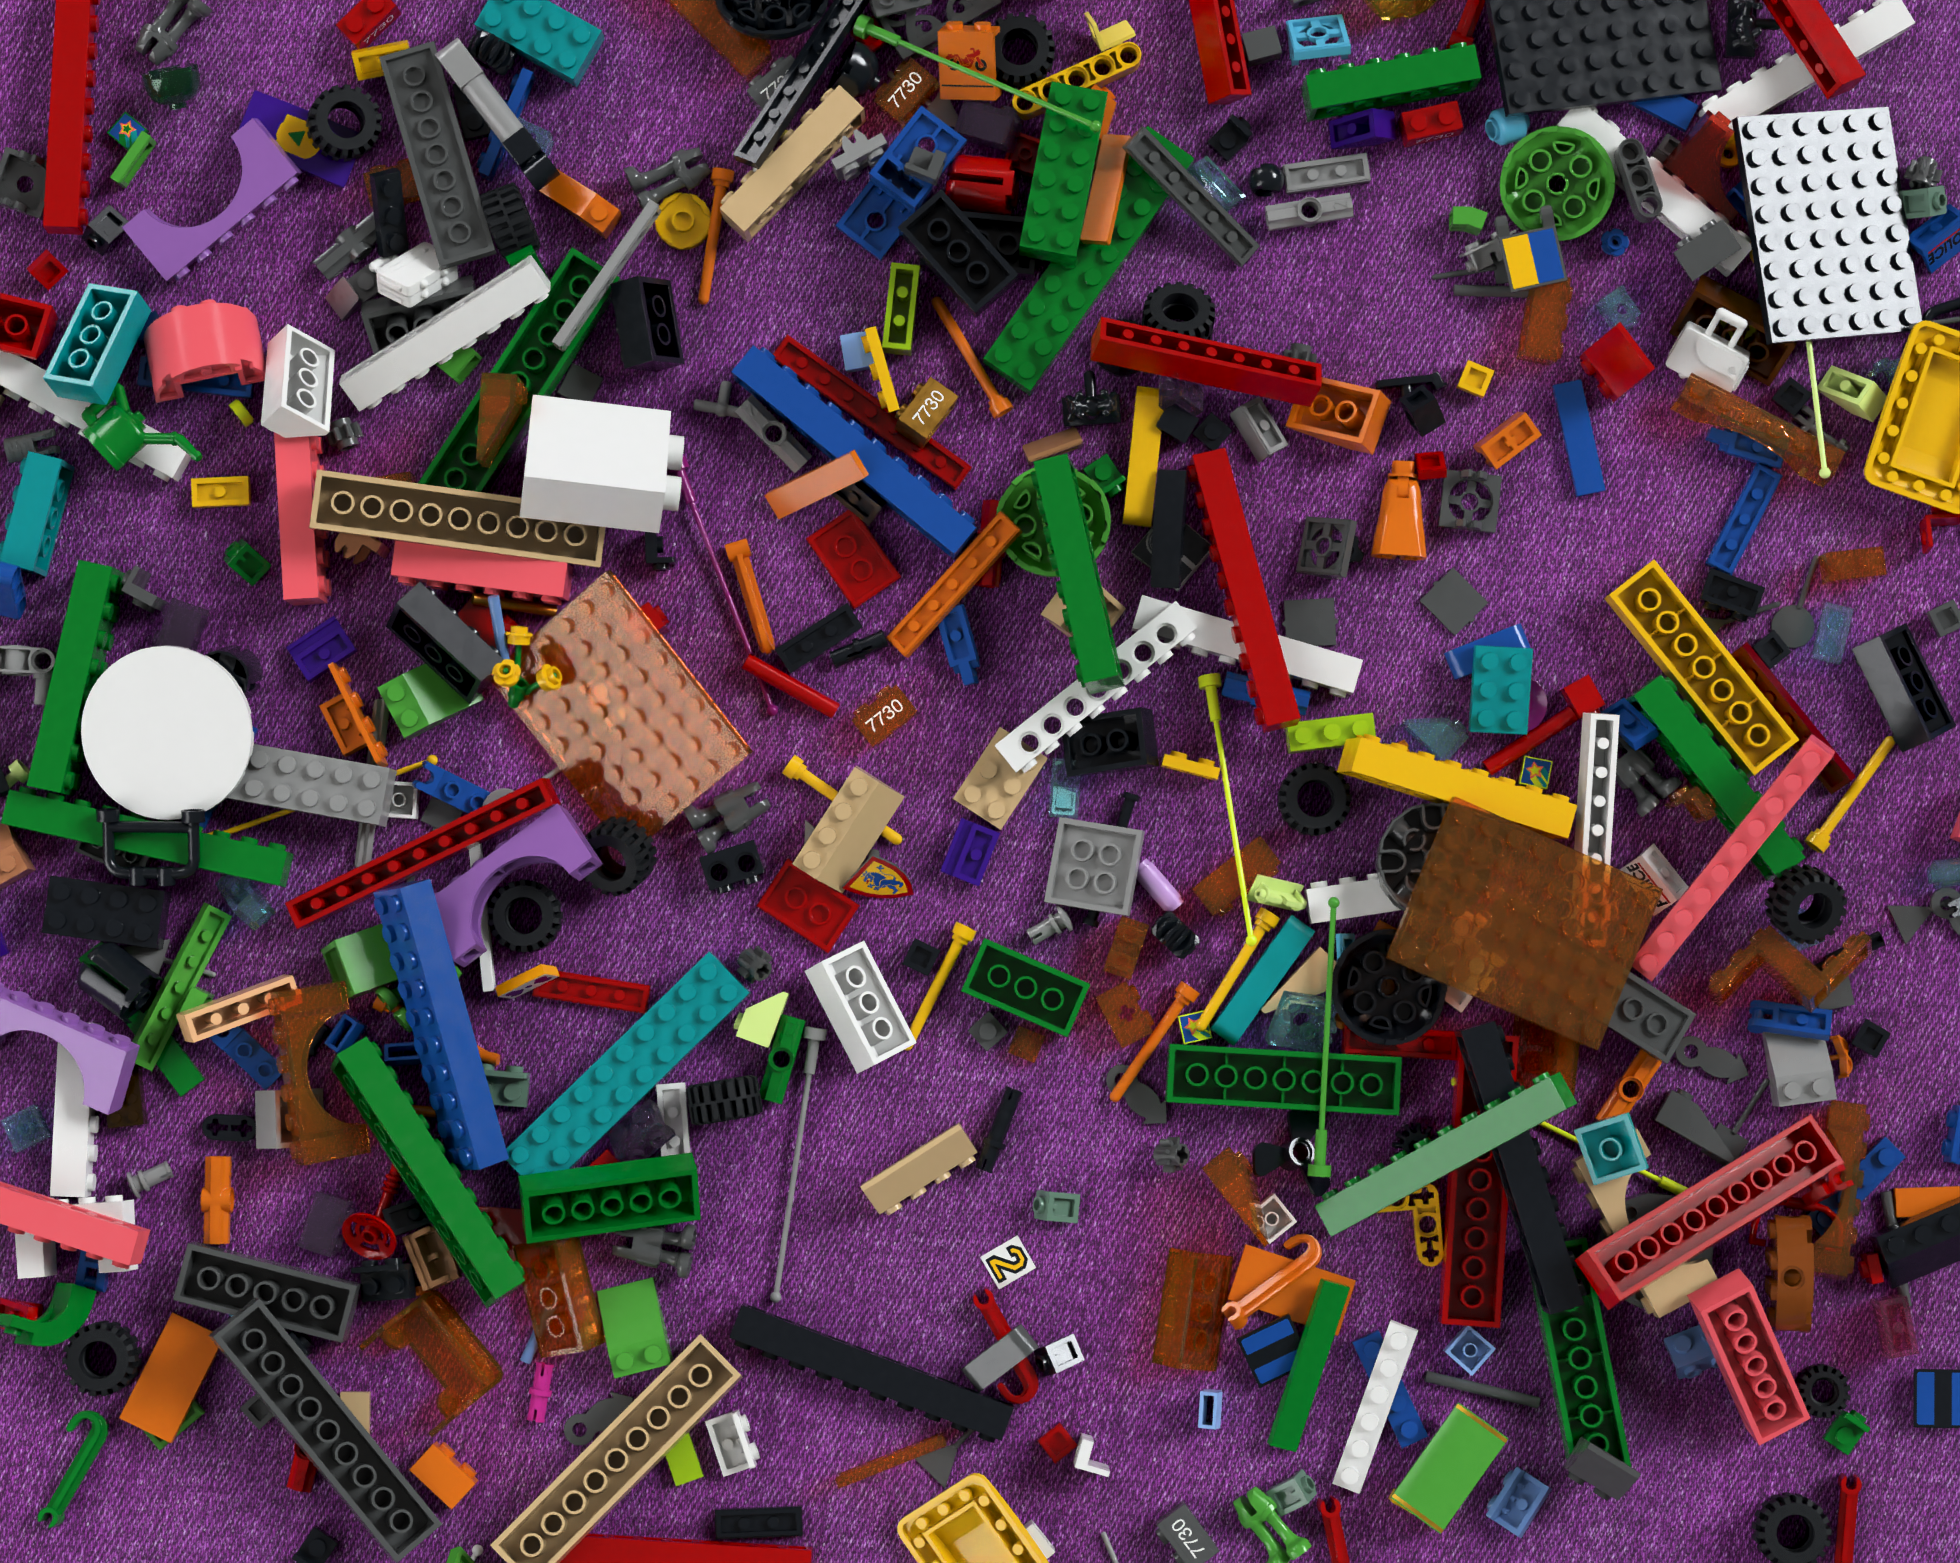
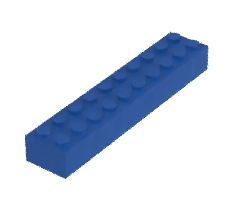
M753 345L731 371L734 380L831 460L855 449L869 473L867 477L860 481L886 501L888 507L955 561L976 536L975 520L962 510L958 513L953 509V502L942 492L936 495L931 491V484L920 474L914 477L909 473V466L898 456L895 455L892 459L887 455L886 447L874 437L871 441L866 438L863 432L864 429L852 419L849 422L844 420L841 414L842 411L830 401L827 404L822 402L819 396L820 393L808 383L804 386L800 384L797 378L798 375L786 365L782 368L778 366L775 360L776 357L766 348L762 347L759 350Z
M425 879L401 883L373 892L375 897L374 907L380 915L383 925L382 935L388 943L391 954L390 963L396 971L399 982L398 992L405 1003L407 1010L406 1020L412 1028L414 1048L420 1056L422 1076L429 1088L430 1105L435 1110L438 1120L437 1130L444 1141L446 1149L445 1158L449 1164L454 1163L458 1170H480L509 1159L431 880Z

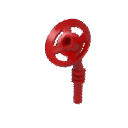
M393 1163L389 1174L385 1175L387 1180L383 1181L385 1186L381 1188L383 1194L375 1215L354 1213L348 1216L342 1225V1235L347 1245L357 1254L372 1260H383L390 1257L397 1246L396 1236L390 1226L384 1222L385 1220L381 1210L390 1207L394 1195L398 1194L396 1188H400L398 1182H402V1178ZM352 1222L357 1223L355 1226L356 1235L352 1232ZM388 1234L390 1236V1245L386 1243L388 1240ZM364 1241L367 1244L378 1245L379 1250L368 1248L362 1243Z

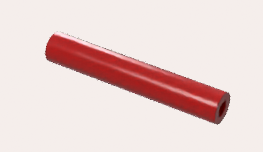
M752 654L748 655L742 666L743 670L831 719L840 705L838 702Z
M1569 706L1527 732V735L1519 737L1482 761L1483 767L1489 772L1490 776L1494 775L1578 721L1575 713Z

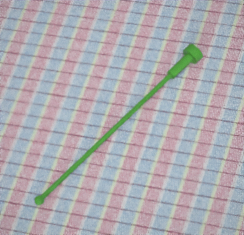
M861 14L854 24L853 35L865 40L872 36L895 47L900 45L1089 126L1093 132H1098L1101 129V123L1097 120H1087L901 40V36L875 26L874 19L867 15Z
M1331 897L1328 900L1331 910L1319 1129H1316L1314 1164H1308L1307 1176L1331 1177V1165H1326L1327 1130L1324 1129L1336 908L1340 904L1339 899L1336 897Z

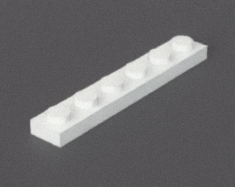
M1393 1320L1390 1321L1332 1484L1360 1494L1416 1339L1417 1329Z

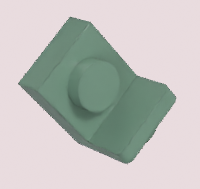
M1943 185L1899 191L1906 219L1932 217L1947 213V196Z
M1037 1190L1036 1197L1033 1200L1034 1218L1045 1221L1078 1223L1080 1194Z
M1303 1469L1266 1491L1267 1495L1276 1503V1510L1280 1517L1310 1503L1317 1494L1313 1479L1306 1475Z

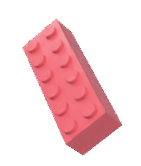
M274 432L283 600L293 606L328 604L327 596L332 595L331 580L326 579V568L330 567V555L328 550L325 551L324 539H328L329 532L309 528L317 469L325 470L324 465H320L319 454L324 452L323 439L318 436L284 438Z
M395 540L391 575L398 578V583H402L405 586L414 587L419 582H422L435 590L448 591V586H453L455 590L465 594L476 593V590H484L483 594L499 595V597L504 598L505 593L512 594V598L533 602V597L541 598V601L545 604L561 606L562 601L569 602L573 567L565 562Z
M1738 1268L1688 1294L1687 1297L1744 1426L1760 1446L1811 1419L1754 1286L1744 1273Z

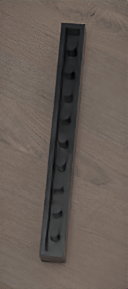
M746 1303L741 1305L729 1337L734 1339V1345L740 1348L750 1350L751 1346L761 1349V1355L776 1361L778 1356L789 1360L788 1365L802 1371H804L805 1367L816 1370L815 1375L828 1381H831L832 1377L843 1381L842 1386L854 1391H859L860 1387L871 1391L869 1396L884 1402L887 1398L898 1401L896 1406L910 1412H913L914 1408L925 1412L924 1417L930 1420L940 1422L941 1418L952 1422V1428L966 1433L968 1428L979 1432V1438L992 1443L995 1442V1439L1002 1441L1014 1409V1405L981 1392L978 1393V1391Z

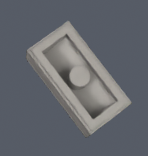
M1260 396L1239 406L1230 413L1231 419L1258 462L1265 460L1289 445Z

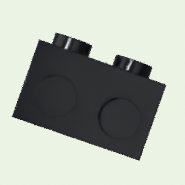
M1710 568L1698 601L1704 603L1702 608L1719 613L1721 609L1731 613L1730 618L1746 623L1747 619L1751 621L1755 619L1765 587Z

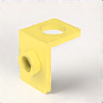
M1089 12L1084 13L1091 36L1101 52L1120 45L1124 41L1136 36L1135 31L1127 20L1099 32L1097 24Z

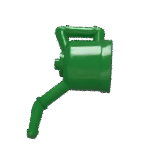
M120 383L116 384L107 405L92 403L82 412V419L88 425L82 433L117 472L146 445L172 444V446H179L196 462L203 458L201 452L197 451L185 436L176 431L172 433H145L143 430L146 429V426L142 422L146 418L139 410L135 413L130 410L124 386ZM115 399L117 405H113L97 419L96 415Z

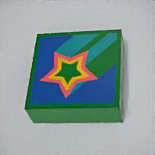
M125 111L107 134L128 151L141 131L145 133L149 131Z

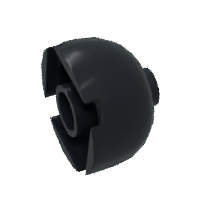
M853 40L841 56L843 58L839 67H835L829 80L828 89L832 88L835 90L840 85L856 99L863 96L868 90L873 92L878 86L881 77L877 75L879 63L874 51L862 42Z

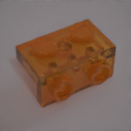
M1686 785L1678 788L1668 795L1670 801L1664 804L1666 809H1670L1683 803L1696 824L1709 821L1717 815L1713 810L1716 808L1714 801L1707 793L1703 795L1698 786L1689 788Z

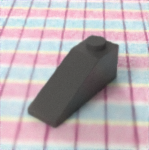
M1680 1088L1676 1092L1669 1090L1652 1121L1728 1164L1733 1162L1735 1158L1699 1105L1692 1101L1694 1096Z

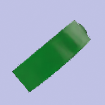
M56 1282L51 1303L42 1316L35 1320H30L14 1314L0 1313V1327L4 1328L3 1333L16 1336L15 1344L42 1347L59 1344L69 1339L84 1324L91 1311L96 1291L72 1283Z

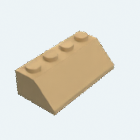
M856 765L794 860L793 865L816 880L843 893L845 889L842 886L859 869L905 796Z
M958 1122L867 1180L860 1187L879 1215L886 1212L889 1216L902 1207L900 1201L908 1196L914 1200L925 1193L927 1190L924 1186L933 1180L936 1184H939L951 1176L949 1170L959 1165L963 1169L974 1162L976 1159L973 1155L978 1151Z

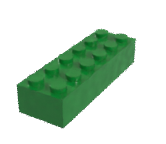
M1460 42L1450 45V49L1441 51L1437 47L1428 48L1421 51L1422 54L1411 56L1410 53H1401L1393 56L1394 59L1382 61V58H1373L1365 61V65L1354 66V63L1339 65L1337 70L1327 72L1325 68L1314 69L1309 72V75H1305L1301 87L1307 122L1354 114L1371 108L1381 109L1473 92L1481 80L1475 44L1467 46L1466 42Z
M1051 81L1048 103L1087 120H1097L1101 123L1102 128L1108 92ZM1046 108L1019 245V256L1075 266L1101 129L1098 132H1093L1089 126Z
M692 1152L518 1176L522 1222L527 1244L701 1220L698 1174Z

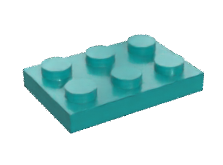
M1474 645L1468 731L1527 735L1533 648Z

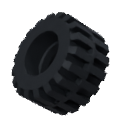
M1019 12V16H1013V13H1009L1006 19L1003 20L1001 17L997 19L995 26H1000V32L995 36L997 81L1013 88L1014 86L1019 87L1020 90L1039 80L1045 79L1047 73H1050L1055 54L1053 34L1050 29H1046V23L1043 20L1038 22L1037 16L1032 14L1030 18L1025 17V12ZM1023 38L1034 45L1036 55L1026 64H1012L1004 58L1002 54L1003 46L1012 39Z
M344 84L340 88L338 85L332 86L330 90H324L316 98L308 112L309 116L306 120V127L309 128L307 132L309 139L312 138L314 141L312 145L315 149L319 147L322 150L321 154L323 156L330 155L334 161L344 159V162H348L352 158H361L363 154L372 148L381 132L382 126H380V122L382 121V116L378 114L379 106L377 102L372 103V96L369 93L364 95L361 93V88L356 86L355 89H351L350 85ZM342 108L353 112L360 122L359 133L352 138H342L336 135L328 124V115L332 110Z
M513 182L480 195V204L499 252L506 261V256L529 245H532L534 251L540 249V240L519 188Z
M1170 282L1164 283L1163 288L1157 286L1154 288L1153 293L1150 292L1148 294L1147 300L1144 303L1141 325L1211 340L1216 314L1215 305L1211 303L1212 298L1209 294L1204 295V290L1200 287L1198 289L1194 288V284L1188 283V285H1183L1182 282H1176V284L1172 285ZM1171 319H1181L1185 322H1177Z
M1307 763L1294 769L1283 780L1278 791L1277 805L1278 810L1281 811L1283 821H1286L1292 830L1295 829L1303 835L1318 836L1333 831L1344 822L1351 809L1352 795L1349 792L1351 788L1349 783H1346L1343 774L1337 773L1336 768L1326 766L1324 763ZM1308 783L1322 784L1331 795V805L1328 811L1321 816H1309L1298 805V793Z
M620 816L618 819L610 817L606 821L603 820L585 836L603 863L584 878L585 881H590L593 884L591 887L595 890L598 888L602 889V894L608 895L610 892H612L613 896L630 893L654 870L653 866L656 864L657 858L653 855L657 853L656 846L651 845L654 841L652 836H647L645 834L647 830L643 826L639 828L637 821L633 819L627 822L626 817ZM608 846L615 848L622 854L626 866L614 861L609 853Z
M1803 864L1802 868L1799 865H1794L1791 871L1787 869L1782 871V877H1775L1772 881L1775 883L1772 888L1769 887L1767 890L1769 898L1765 899V905L1768 907L1765 912L1770 918L1769 921L1782 933L1797 943L1803 944L1806 942L1809 945L1814 944L1815 940L1819 942L1826 940L1825 936L1827 934L1832 936L1835 933L1833 929L1836 926H1841L1843 922L1840 920L1841 916H1845L1847 911L1843 908L1847 904V898L1843 896L1845 892L1836 880L1815 866L1811 867L1807 864ZM1814 894L1810 907L1798 915V909L1802 901L1809 895Z
M530 880L512 881L507 886L501 887L498 890V894L491 899L492 904L490 908L488 907L487 913L489 914L488 925L491 926V933L499 940V943L510 950L536 952L549 946L548 944L557 938L558 931H561V919H563L562 905L556 898V894L541 883ZM522 899L535 901L542 911L540 925L535 931L530 933L516 931L511 926L509 920L512 906Z
M753 1075L694 1084L686 1088L691 1124L705 1125L756 1116L763 1112L758 1077Z
M100 1321L80 1328L76 1334L69 1338L70 1343L65 1345L63 1350L67 1353L62 1358V1364L67 1365L64 1373L65 1376L70 1375L72 1378L69 1381L72 1386H79L78 1391L83 1394L89 1392L90 1396H106L120 1391L132 1383L131 1380L139 1373L137 1368L142 1364V1359H139L142 1349L137 1347L136 1342L139 1340L136 1335H130L131 1330L128 1327L123 1328L120 1326L121 1323ZM102 1341L109 1344L116 1353V1367L109 1375L98 1374L89 1364V1350L95 1342Z
M1784 1492L1781 1496L1777 1494L1771 1496L1772 1500L1769 1502L1765 1500L1761 1504L1763 1506L1761 1511L1756 1510L1754 1514L1757 1517L1756 1522L1752 1521V1528L1755 1529V1533L1752 1536L1753 1540L1758 1544L1756 1546L1758 1550L1773 1563H1818L1816 1558L1818 1556L1824 1557L1826 1552L1823 1550L1825 1546L1829 1547L1831 1543L1828 1540V1535H1832L1831 1528L1827 1525L1830 1521L1823 1514V1509L1810 1499L1797 1493ZM1790 1515L1801 1516L1806 1524V1534L1803 1540L1796 1546L1783 1547L1777 1539L1779 1523Z

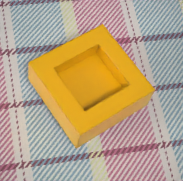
M1468 360L1456 388L1483 399L1494 370Z

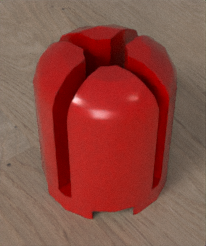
M963 154L956 156L948 166L947 176H949V180L945 184V193L961 211L1013 216L1010 206L1016 207L1019 192V182H1017V177H1014V166L1020 167V162L1018 160Z

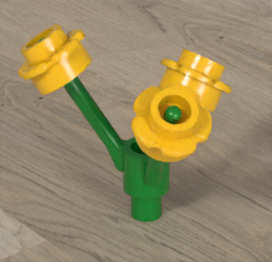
M511 626V631H506L505 635H507V644L515 645L514 661L505 659L501 663L495 664L492 673L494 675L493 679L497 684L509 687L508 706L518 708L525 695H529L539 687L546 692L558 690L561 687L562 674L557 667L544 664L542 669L536 672L537 681L533 684H529L527 680L521 678L522 645H530V638L533 634L528 632V627Z

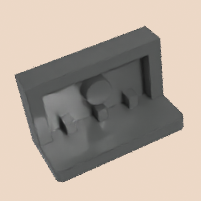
M136 565L132 570L129 569L122 579V585L124 586L121 591L134 597L132 600L133 604L151 613H154L155 609L164 613L169 602L144 590L152 574Z

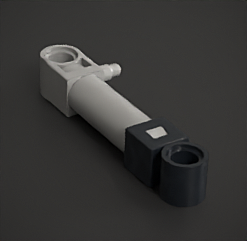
M458 37L434 54L501 141L505 150L537 192L560 175L556 167L542 151L526 127L521 124Z

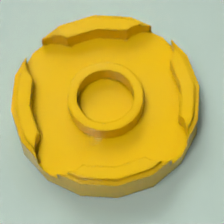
M674 193L662 201L659 205L661 213L655 221L656 231L661 240L669 247L678 250L693 249L701 245L708 236L711 217L706 203L697 195L690 193Z

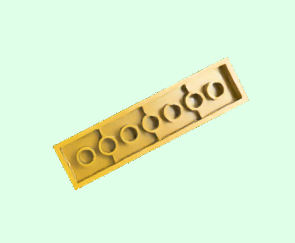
M1655 559L1604 598L1663 673L1673 681L1679 693L1692 705L1699 718L1711 729L1715 738L1729 752L1732 759L1748 777L1755 776L1799 741L1798 737Z
M1356 735V738L1346 739L1337 773L1430 802L1457 805L1472 815L1545 838L1568 839L1578 805L1569 803L1570 798L1556 793H1553V795L1542 794L1543 789L1532 785H1526V787L1515 786L1516 781L1502 776L1490 778L1488 777L1489 772L1477 768H1472V770L1461 769V763L1448 759L1436 761L1434 760L1435 755L1427 752H1407L1408 747L1394 742H1391V744H1381V738L1373 735Z

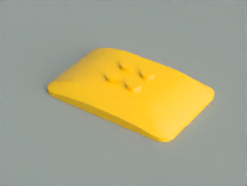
M1925 320L1913 326L1907 339L1864 467V476L1867 482L1873 486L1953 514H1960V331Z
M972 1473L904 1516L897 1526V1532L917 1563H1049L991 1482L980 1473Z

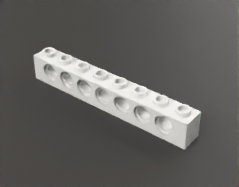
M1177 601L1116 648L1119 663L1125 664L1129 670L1128 676L1123 679L1125 686L1133 679L1138 683L1151 672L1148 670V667L1157 661L1161 665L1174 655L1170 650L1178 643L1184 647L1196 637L1193 633L1197 629L1196 625ZM1168 627L1173 631L1174 638L1170 643H1162L1158 640L1157 632L1160 628ZM1146 645L1150 648L1151 657L1149 660L1139 661L1135 657L1134 651L1137 646ZM1077 679L999 741L995 747L1015 772L1021 769L1026 773L1038 763L1035 760L1036 756L1043 751L1046 755L1051 753L1060 745L1057 741L1065 733L1071 737L1083 727L1080 721L1088 715L1091 719L1095 718L1106 709L1102 705L1110 697L1116 701L1128 690L1124 686L1108 690L1102 697L1096 698L1090 694L1087 687L1082 688L1081 682ZM1071 699H1078L1083 703L1084 709L1080 715L1073 716L1068 713L1066 706ZM1049 717H1056L1061 722V728L1055 734H1050L1044 729V722ZM1026 735H1034L1038 739L1036 750L1027 752L1022 748L1021 741Z

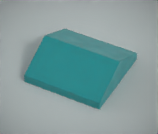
M1629 1112L1608 1117L1574 1130L1593 1185L1649 1168Z

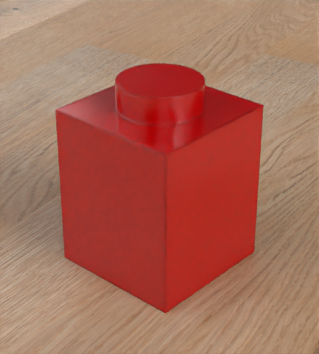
M1589 674L1559 690L1577 719L1583 717V712L1601 713L1599 708L1605 705Z

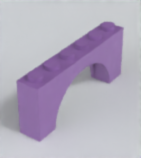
M252 118L231 136L240 153L242 176L235 197L221 214L204 224L182 227L165 222L150 209H143L122 227L166 281H173L175 279L179 282L191 272L188 267L196 261L199 264L212 255L210 251L212 247L217 243L220 246L224 245L234 236L232 231L239 225L242 228L247 226L256 218L253 214L260 207L264 210L277 201L275 195L282 189L287 192L299 182L297 177L302 173L301 170L258 118Z
M558 803L544 810L541 816L532 823L523 825L511 839L499 843L495 847V851L487 857L475 861L471 869L463 875L454 877L443 890L434 893L455 963L465 968L487 951L481 935L482 913L493 890L508 875L528 865L550 863L564 867L571 876L581 881L603 864L569 811Z
M0 982V1044L9 1033L17 1030L35 1031L53 1038L69 1051L79 1066L84 1082L83 1105L106 1115L121 1109L140 1045L131 1042V1039L125 1035H114L105 1031V1027L102 1025L84 1022L76 1014L63 1013L54 1009L55 1006L48 1002L35 1001L29 998L30 996L25 992L7 989Z

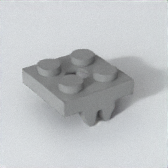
M856 129L853 131L855 143H851L846 136L842 137L844 153L831 160L833 173L838 182L843 179L846 182L851 181L861 174L860 170L869 165L871 168L876 165L888 149L887 141L882 133L867 140L866 136Z

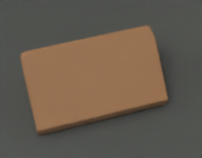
M1072 427L1024 444L1022 449L1028 465L1031 466L1034 465V461L1079 449L1083 441L1077 429Z

